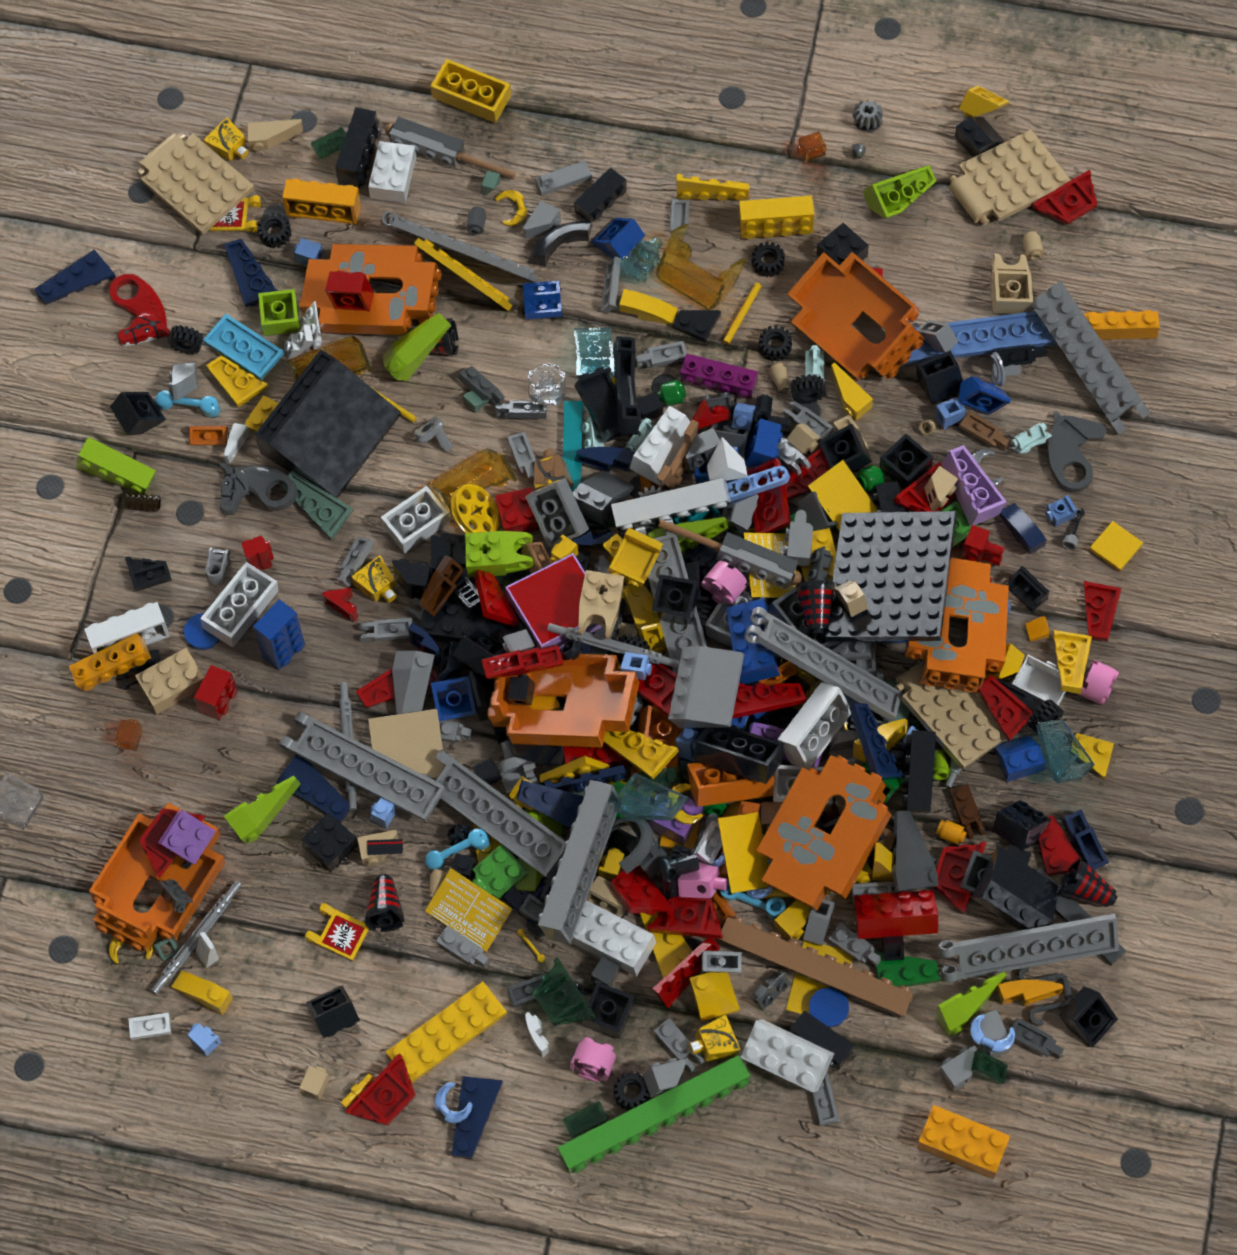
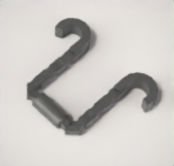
M1029 967L1022 968L1018 975L1019 980L1054 981L1061 979L1063 981L1061 984L1063 985L1065 998H1067L1066 1002L1038 1006L1030 1011V1023L1034 1026H1042L1044 1022L1036 1020L1034 1014L1066 1007L1073 997L1069 980H1067V976L1063 973L1041 978L1025 979L1023 974L1028 972Z

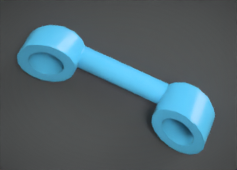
M163 390L157 394L155 399L158 408L161 410H168L173 404L200 407L203 414L207 417L213 418L220 413L219 403L212 396H205L201 400L185 397L174 400L172 393L168 390Z
M474 829L468 834L467 839L442 852L437 850L430 851L425 857V865L431 871L433 869L441 870L445 865V858L469 846L477 850L486 849L490 845V836L482 829Z
M729 879L727 890H720V895L724 900L730 902L738 899L766 910L767 916L771 919H776L786 910L784 900L779 897L771 898L768 902L754 899L742 892L731 893Z

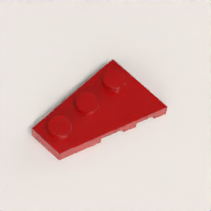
M1084 581L1089 636H1092V639L1108 642L1121 595V588Z

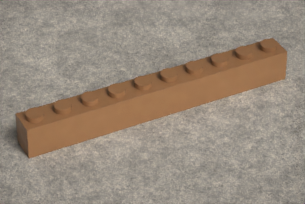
M727 917L722 928L723 939H719L720 942L837 989L900 1017H906L914 997L913 993H910V988L900 985L898 988L892 985L891 980L883 977L880 980L874 978V974L863 969L860 972L855 970V966L850 963L844 962L840 964L836 962L837 958L825 954V957L817 954L818 950L807 946L804 949L799 947V942L788 939V941L780 939L781 935L770 931L768 934L763 932V928L752 923L749 926L744 924L745 920L739 917Z

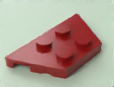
M1091 171L1084 172L1034 202L1032 208L1066 225L1097 207V199L1094 194L1095 190L1091 180Z
M939 461L899 493L893 501L915 512H933L924 487L938 467H943L942 463ZM954 492L951 496L946 495L948 501L943 508L955 498ZM939 506L935 512L940 511L942 508Z
M650 663L652 664L651 674L646 675L645 680L638 679L639 687L637 694L669 717L677 674L664 664Z
M162 808L139 839L158 878H161L177 856L158 844L177 813L175 810ZM188 813L201 822L206 817L201 814Z
M980 842V844L975 845L963 844L958 847H943L936 869L939 886H934V888L963 914L966 912L971 895L961 889L960 886L973 850L983 854L987 842Z
M640 865L628 874L623 870L611 881L610 888L629 913L655 915V912L658 911L666 912L667 916H673L674 908Z
M679 895L670 898L668 902L674 908L673 916H667L666 912H658L656 920L647 926L649 932L723 939L711 898L679 897Z
M400 1053L346 1110L348 1114L388 1126L416 1097L404 1058Z

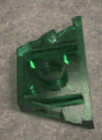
M555 958L553 961L554 966L549 973H545L541 984L533 992L551 1023L557 1026L596 1018V1015L559 958Z

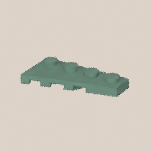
M291 471L288 476L295 483L298 493L295 502L332 540L353 512V508L294 471ZM281 484V487L288 493V486Z

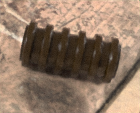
M127 492L124 505L126 509L131 507L132 510L136 508L141 510L142 508L144 511L149 509V511L155 510V512H158L161 506V498L159 495L154 496L151 494L148 496V494L142 495V493L137 495L136 493L131 494Z

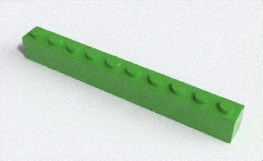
M738 1055L559 1146L558 1153L569 1174L572 1172L579 1173L586 1168V1165L602 1161L604 1159L603 1156L609 1153L611 1155L616 1154L622 1150L623 1146L639 1142L642 1136L646 1134L651 1136L658 1132V1128L664 1125L666 1127L671 1126L677 1121L676 1119L692 1115L695 1109L699 1107L706 1108L713 1103V1100L729 1096L731 1094L730 1091L736 1088L738 1090L748 1086V1082H750V1074Z

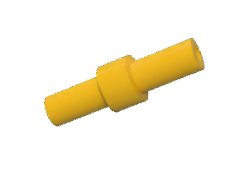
M368 1073L359 1084H355L350 1089L351 1092L340 1103L347 1108L363 1093L364 1089L374 1080V1077Z

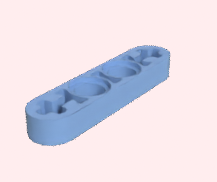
M777 466L750 475L747 478L729 482L727 487L730 500L733 502L782 486L789 481L790 475L784 466ZM779 473H782V478L779 479ZM767 478V483L758 485V480ZM749 484L748 490L740 491L741 485Z

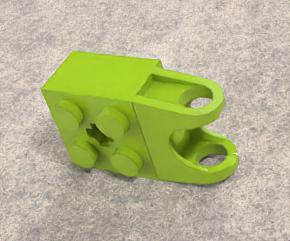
M515 531L465 533L468 578H473L477 570L494 574V576L507 575V573L529 569L534 564L533 558L516 553L526 543L533 542V536L529 533Z

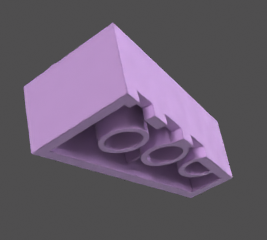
M964 445L950 450L942 462V466L958 478L954 484L957 487L954 492L970 527L998 516L1007 501Z

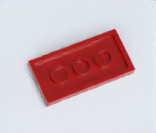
M775 458L748 471L747 475L750 476L781 466V462ZM779 473V479L782 478V473ZM767 478L758 480V485L767 483ZM785 484L756 494L759 497L757 507L753 513L755 533H775L790 526L791 517Z

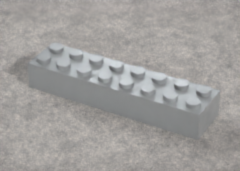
M590 780L589 785L584 790V799L578 807L577 819L571 826V835L565 843L563 858H560L558 862V871L552 879L550 894L546 896L543 913H540L538 917V925L548 940L571 945L622 802L611 784Z

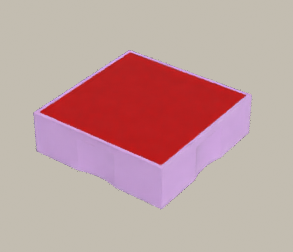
M574 553L505 587L509 602L518 617L527 626L530 636L540 650L556 645L560 649L571 640L565 638L566 636L547 631L549 623L565 628L572 627L578 629L579 603L585 571ZM591 624L586 628L585 632L592 633L602 628V626Z

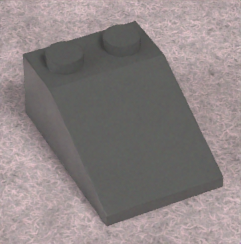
M601 471L581 482L573 491V495L582 515L603 525L613 514L611 504L623 502L634 489V485L605 471Z

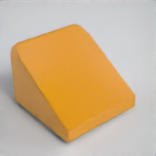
M1045 616L1025 623L1030 642L1049 638L1050 631Z

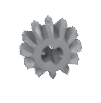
M869 99L866 102L861 100L859 105L856 104L854 107L853 118L855 124H859L860 129L864 126L867 130L870 127L875 129L877 124L880 125L882 121L883 111L881 110V105H876V100L872 103Z

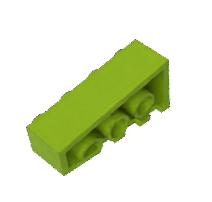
M90 437L87 438L77 458V469L130 489L136 494H146L156 473V470Z

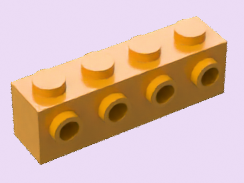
M1158 311L1084 313V316L1101 340L1157 338L1160 328Z
M136 633L70 665L69 668L75 685L82 691H89L102 682L110 681L112 677L118 674H124L135 666L145 664L147 660L151 659L144 638Z

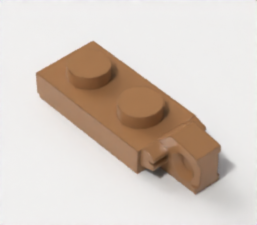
M971 411L966 414L959 424L960 429L994 448L997 446L1004 451L1009 446L1010 440L1004 437V433L1001 432L1000 428Z

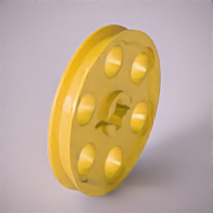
M466 484L453 493L451 498L452 515L464 533L487 532L483 524L486 525L488 532L497 531L500 521L499 512L493 498L487 491L477 485ZM463 492L467 495L468 499L464 498ZM477 494L481 497L482 501L478 500ZM459 506L463 509L464 514L460 512ZM478 508L480 509L479 511L471 515V513H473L475 510H477ZM487 510L490 511L492 518L487 514ZM469 522L473 525L474 530L469 526Z

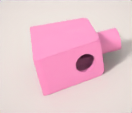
M698 862L700 868L698 871L683 874L678 879L679 897L711 898L717 889L726 891L728 888V879L720 878V869L718 867Z

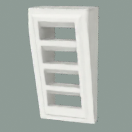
M233 424L223 454L226 464L232 462L249 436L247 425Z
M205 932L200 933L196 954L204 966L209 967L218 961L219 957L214 945Z

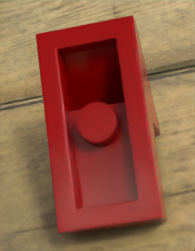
M703 399L691 421L699 422L698 429L730 419L731 416L726 406H715L712 410H709L708 403Z
M351 588L323 592V601L353 623L355 622L358 614L356 606L349 602L353 596Z

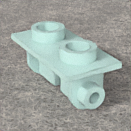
M813 345L811 349L805 350V376L811 374V376L817 375V377L821 376V379L823 378L824 380V351H820L817 345Z
M589 416L582 426V432L585 434L584 448L604 447L603 439L597 438L601 437Z
M645 418L641 420L637 435H633L630 441H627L624 449L635 452L639 449L655 427L651 425L650 419Z
M1038 423L1028 429L1030 436L1024 431L1013 437V440H1011L1014 446L1012 450L1020 454L1027 453L1032 447L1045 443L1046 439L1052 437V435L1045 432L1047 427L1044 423Z

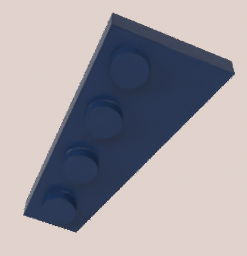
M242 238L224 244L245 307L259 303L258 293L278 291L263 271L261 265L255 260Z
M94 249L34 290L45 305L68 297L70 293L75 291L78 293L83 291L85 287L93 284L96 286L101 284V281L108 278L111 280L116 278V276Z
M854 704L850 706L851 717L854 721L870 774L874 772L881 776L882 780L904 777L902 770L898 771L894 763L897 761L893 754H889L885 746L887 744L885 737L877 730L879 726L868 704Z
M295 755L276 783L279 784L295 776L300 785L293 795L324 814L329 812L342 823L350 812L349 803L308 760Z
M622 765L597 771L598 775L584 773L580 774L579 779L561 778L560 783L552 784V781H546L545 786L566 792L575 791V793H581L589 785L590 780L602 783L613 781L615 783L616 781H623L629 775L627 768Z
M521 780L517 800L570 829L573 822L577 819L578 807L584 799V796L524 780Z
M462 1076L458 1112L462 1111L469 1102L472 1103V1109L466 1119L456 1123L452 1157L473 1159L492 1107L502 1087L503 1080Z

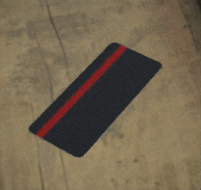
M402 839L367 841V855L403 853Z

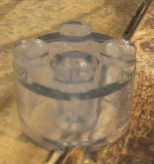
M540 364L535 370L532 368L528 373V395L531 402L535 405H559L565 396V372L563 370L560 371L558 366L553 364Z

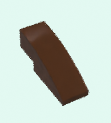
M445 555L428 582L419 605L432 616H435L457 587L454 583L465 568L453 558Z

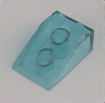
M611 327L574 328L577 378L586 372L591 374L600 367H604V369L611 367L612 371L609 373V376L614 377Z
M1063 719L1042 722L1036 725L1046 768L1057 784L1080 780L1094 767V762Z
M634 773L620 791L614 811L631 819L672 821L688 797Z

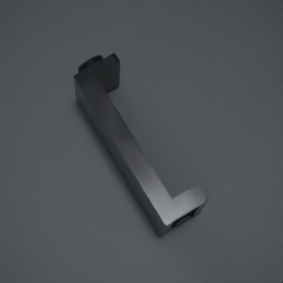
M600 367L591 374L588 372L583 373L574 384L604 443L628 435L618 432L615 385L609 376V373L612 371L611 367L605 369Z

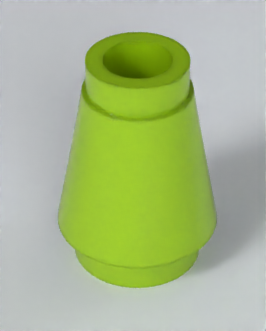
M935 750L933 778L935 780H945L949 777L950 769L944 751Z

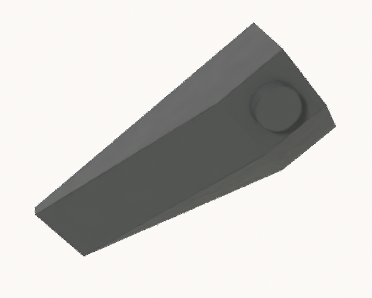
M910 810L894 812V836L897 838L896 847L893 848V854L896 855V865L892 866L895 891L918 890L939 886L935 864Z

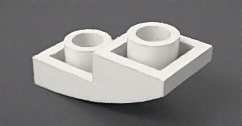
M303 325L300 332L291 334L288 340L285 341L284 349L287 352L288 359L298 356L313 342L311 325Z
M527 1012L525 1016L530 1038L537 1051L544 1057L549 1052L547 1046L549 1043L543 1035L538 1036L542 1033V1022L536 1015L532 1016Z

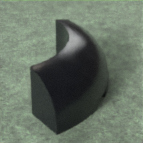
M574 221L551 229L533 247L528 264L546 267L549 258L561 244L565 242L568 244L575 241H589L592 222Z

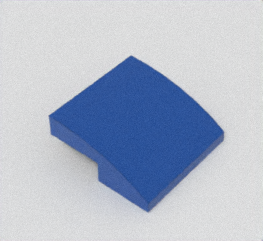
M559 280L523 283L526 319L562 317Z

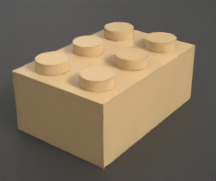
M187 648L135 675L140 688L156 715L195 694L204 679Z

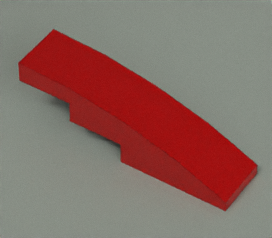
M558 645L541 650L539 647L523 652L517 650L482 659L487 679L527 674L563 666Z

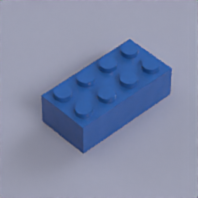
M764 598L726 607L733 651L744 653L740 681L745 684L780 676L776 653L760 643L752 644L745 639L747 628L755 625L750 620L752 610L756 607H762L769 613ZM763 624V625H756V626L760 627L762 631H764V628H765V625H764V624Z
M280 599L253 626L262 657L278 670L286 667L294 654L299 653L304 647L305 642L297 612Z

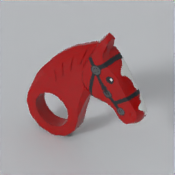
M123 274L116 277L110 284L109 291L113 303L136 316L128 328L118 333L120 345L125 347L153 341L163 336L169 337L170 330L167 328L166 313L154 289L134 274ZM126 284H133L139 289L133 298L122 299L117 295L120 287Z

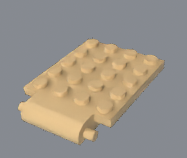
M1029 130L959 164V170L963 176L958 178L955 175L951 176L949 179L951 181L949 189L975 223L981 221L983 225H987L990 222L988 217L994 215L998 221H1001L1033 205L1034 202L1071 180L1035 133Z
M172 133L138 163L140 169L137 173L142 177V183L202 235L255 190L251 182L194 134L186 139L183 133H180L178 136Z
M924 660L896 678L897 685L894 688L899 690V692L902 690L905 692L901 697L902 702L928 731L936 732L935 740L961 770L1006 740L1005 735L978 691L977 693L965 692L963 690L920 684Z

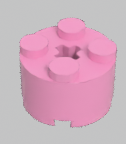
M718 561L704 577L701 586L713 595L712 599L716 603L721 604L723 602L731 605L747 587L745 585L747 580L735 567L730 569L727 567L729 563L724 561Z
M1093 660L1090 665L1091 670L1084 677L1081 694L1078 695L1103 705L1111 693V686L1116 681L1119 672L1110 666Z
M584 1037L577 1044L570 1063V1069L573 1072L574 1069L578 1070V1075L585 1079L600 1082L604 1078L605 1082L609 1078L616 1059V1055L613 1052L614 1048L609 1044L603 1043L601 1045L590 1038Z

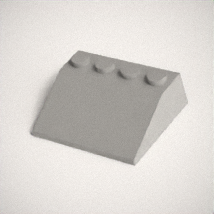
M683 646L668 719L679 728L731 727L744 653L703 646Z

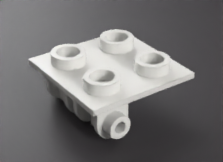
M314 301L300 319V328L303 325H311L313 342L305 351H308L310 347L320 349L322 345L316 301Z

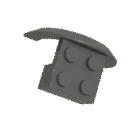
M633 816L616 819L611 832L624 826H630L638 837L626 846L630 854L619 862L620 866L628 874L640 865L651 879L660 872L657 862L662 857L668 855L661 846L659 847L658 842L653 837L650 825L645 820Z

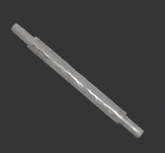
M551 623L548 625L547 631L564 635L567 639L623 655L625 652L648 655L650 663L657 665L661 663L679 668L680 661L662 656L658 652L613 639H605L603 636L589 632L579 635L578 629L572 627L565 628Z
M347 682L340 683L341 700L339 701L342 734L353 739L351 700L348 697ZM345 780L349 810L355 811L357 810V786Z
M236 880L225 895H221L161 972L162 976L151 988L154 994H158L165 983L173 978L197 947L199 934L202 932L207 934L232 902V897L242 886L240 882Z

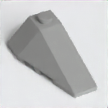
M416 650L396 651L392 668L396 715L423 710L434 663V654Z

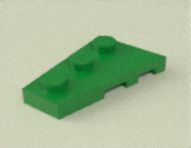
M874 951L881 959L880 963L876 966L879 980L881 977L891 980L892 985L898 988L900 985L910 987L940 982L936 960L904 956V960L884 961L883 952Z

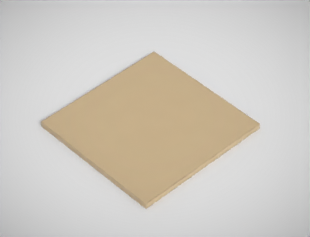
M437 709L368 719L373 750L422 775L425 773L431 778L439 777L445 768V764L436 758L438 752L441 749L443 750Z

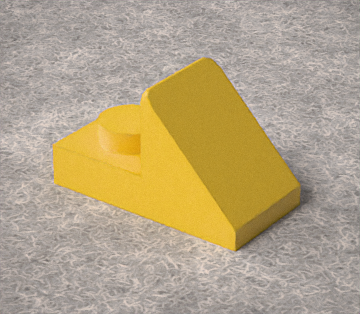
M660 622L641 627L644 639L650 645L651 651L658 653L668 651Z

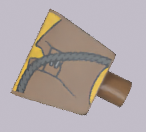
M552 449L543 451L544 459L534 463V489L537 490L563 478H566L569 487H573L574 483L565 460L559 454L555 455Z

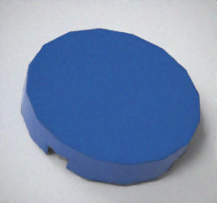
M204 613L195 614L189 618L184 627V636L187 643L198 650L211 649L220 641V639L202 628L200 618Z
M823 988L811 997L809 1013L829 1028L839 1026L848 1016L849 1002L841 991L834 988Z

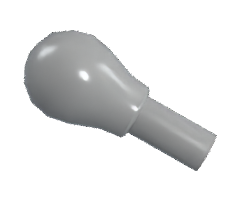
M950 757V773L944 785L948 788H952L956 776L961 771L960 767Z

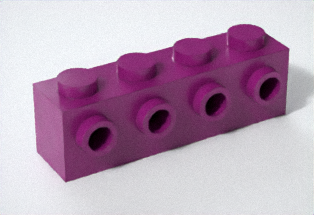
M687 353L680 372V381L687 385L694 384L704 389L718 390L721 393L729 392L740 398L752 399L758 380V371Z

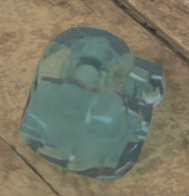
M653 237L650 242L646 240L637 242L631 251V257L624 255L620 267L624 273L638 282L645 283L655 267L661 262L658 248L662 246V241L658 237Z

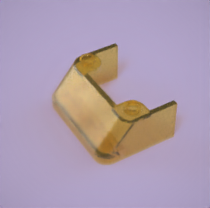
M684 224L672 231L656 268V276L660 281L697 304L712 310L719 306L734 287L746 259L743 258L731 264L729 270L722 271L717 278L689 261L692 250L683 241L689 225Z
M355 336L341 339L286 361L294 383L320 350L336 358L355 375L365 373V369L368 372L372 371L363 344Z
M487 448L437 477L426 486L446 508L449 516L454 519L451 511V498L457 489L466 484H474L485 490L491 485L502 487L508 483L507 480L515 482L518 479L505 455ZM463 492L464 498L468 499L467 495Z

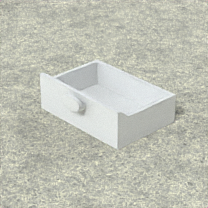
M1029 654L1012 682V685L1030 693L1034 701L1039 704L1051 699L1059 706L1066 694V691L1061 690L1059 671L1056 669L1057 665L1049 661L1044 663Z

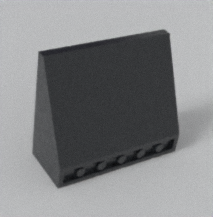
M320 350L255 433V438L260 453L289 472L294 471L338 498L401 416V412L340 361Z

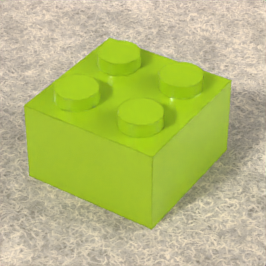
M295 289L258 293L261 326L264 336L300 332Z

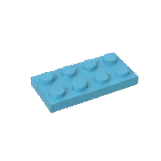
M225 314L203 339L204 344L261 381L284 355L283 350L228 314Z

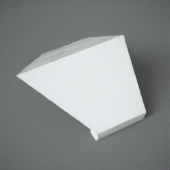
M721 437L707 465L709 480L724 478L727 481L747 478L744 459Z

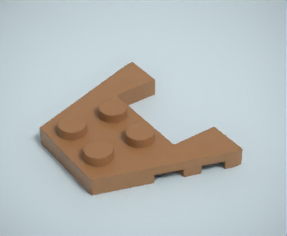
M694 420L690 422L684 432L682 447L670 467L664 465L657 477V480L667 490H674L676 487H680L684 473L690 470L686 455L697 435L699 422Z

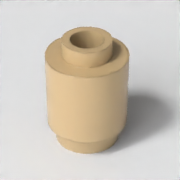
M1032 231L1024 234L1022 242L1026 257L1031 260L1041 258L1044 250L1038 233Z

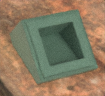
M473 391L463 395V402L475 413L489 402V400L483 401Z
M163 938L153 943L162 961L175 956L179 951L172 938L169 941ZM170 941L175 952L164 957L160 946Z

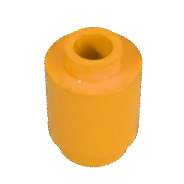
M941 820L936 835H939L945 841L958 845L959 842L963 843L967 832L964 831L965 827L949 820Z

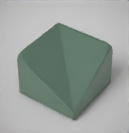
M491 171L485 173L481 184L483 195L486 196L500 184L499 173Z

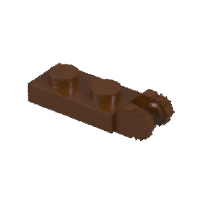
M969 785L950 789L949 794L961 826L965 827L968 839H972L974 835L970 827L972 824H976L980 836L985 835L981 817Z

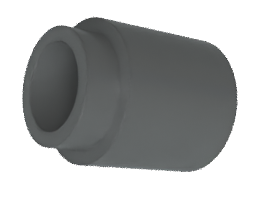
M472 207L469 211L466 230L470 234L478 235L483 233L487 216L485 209Z

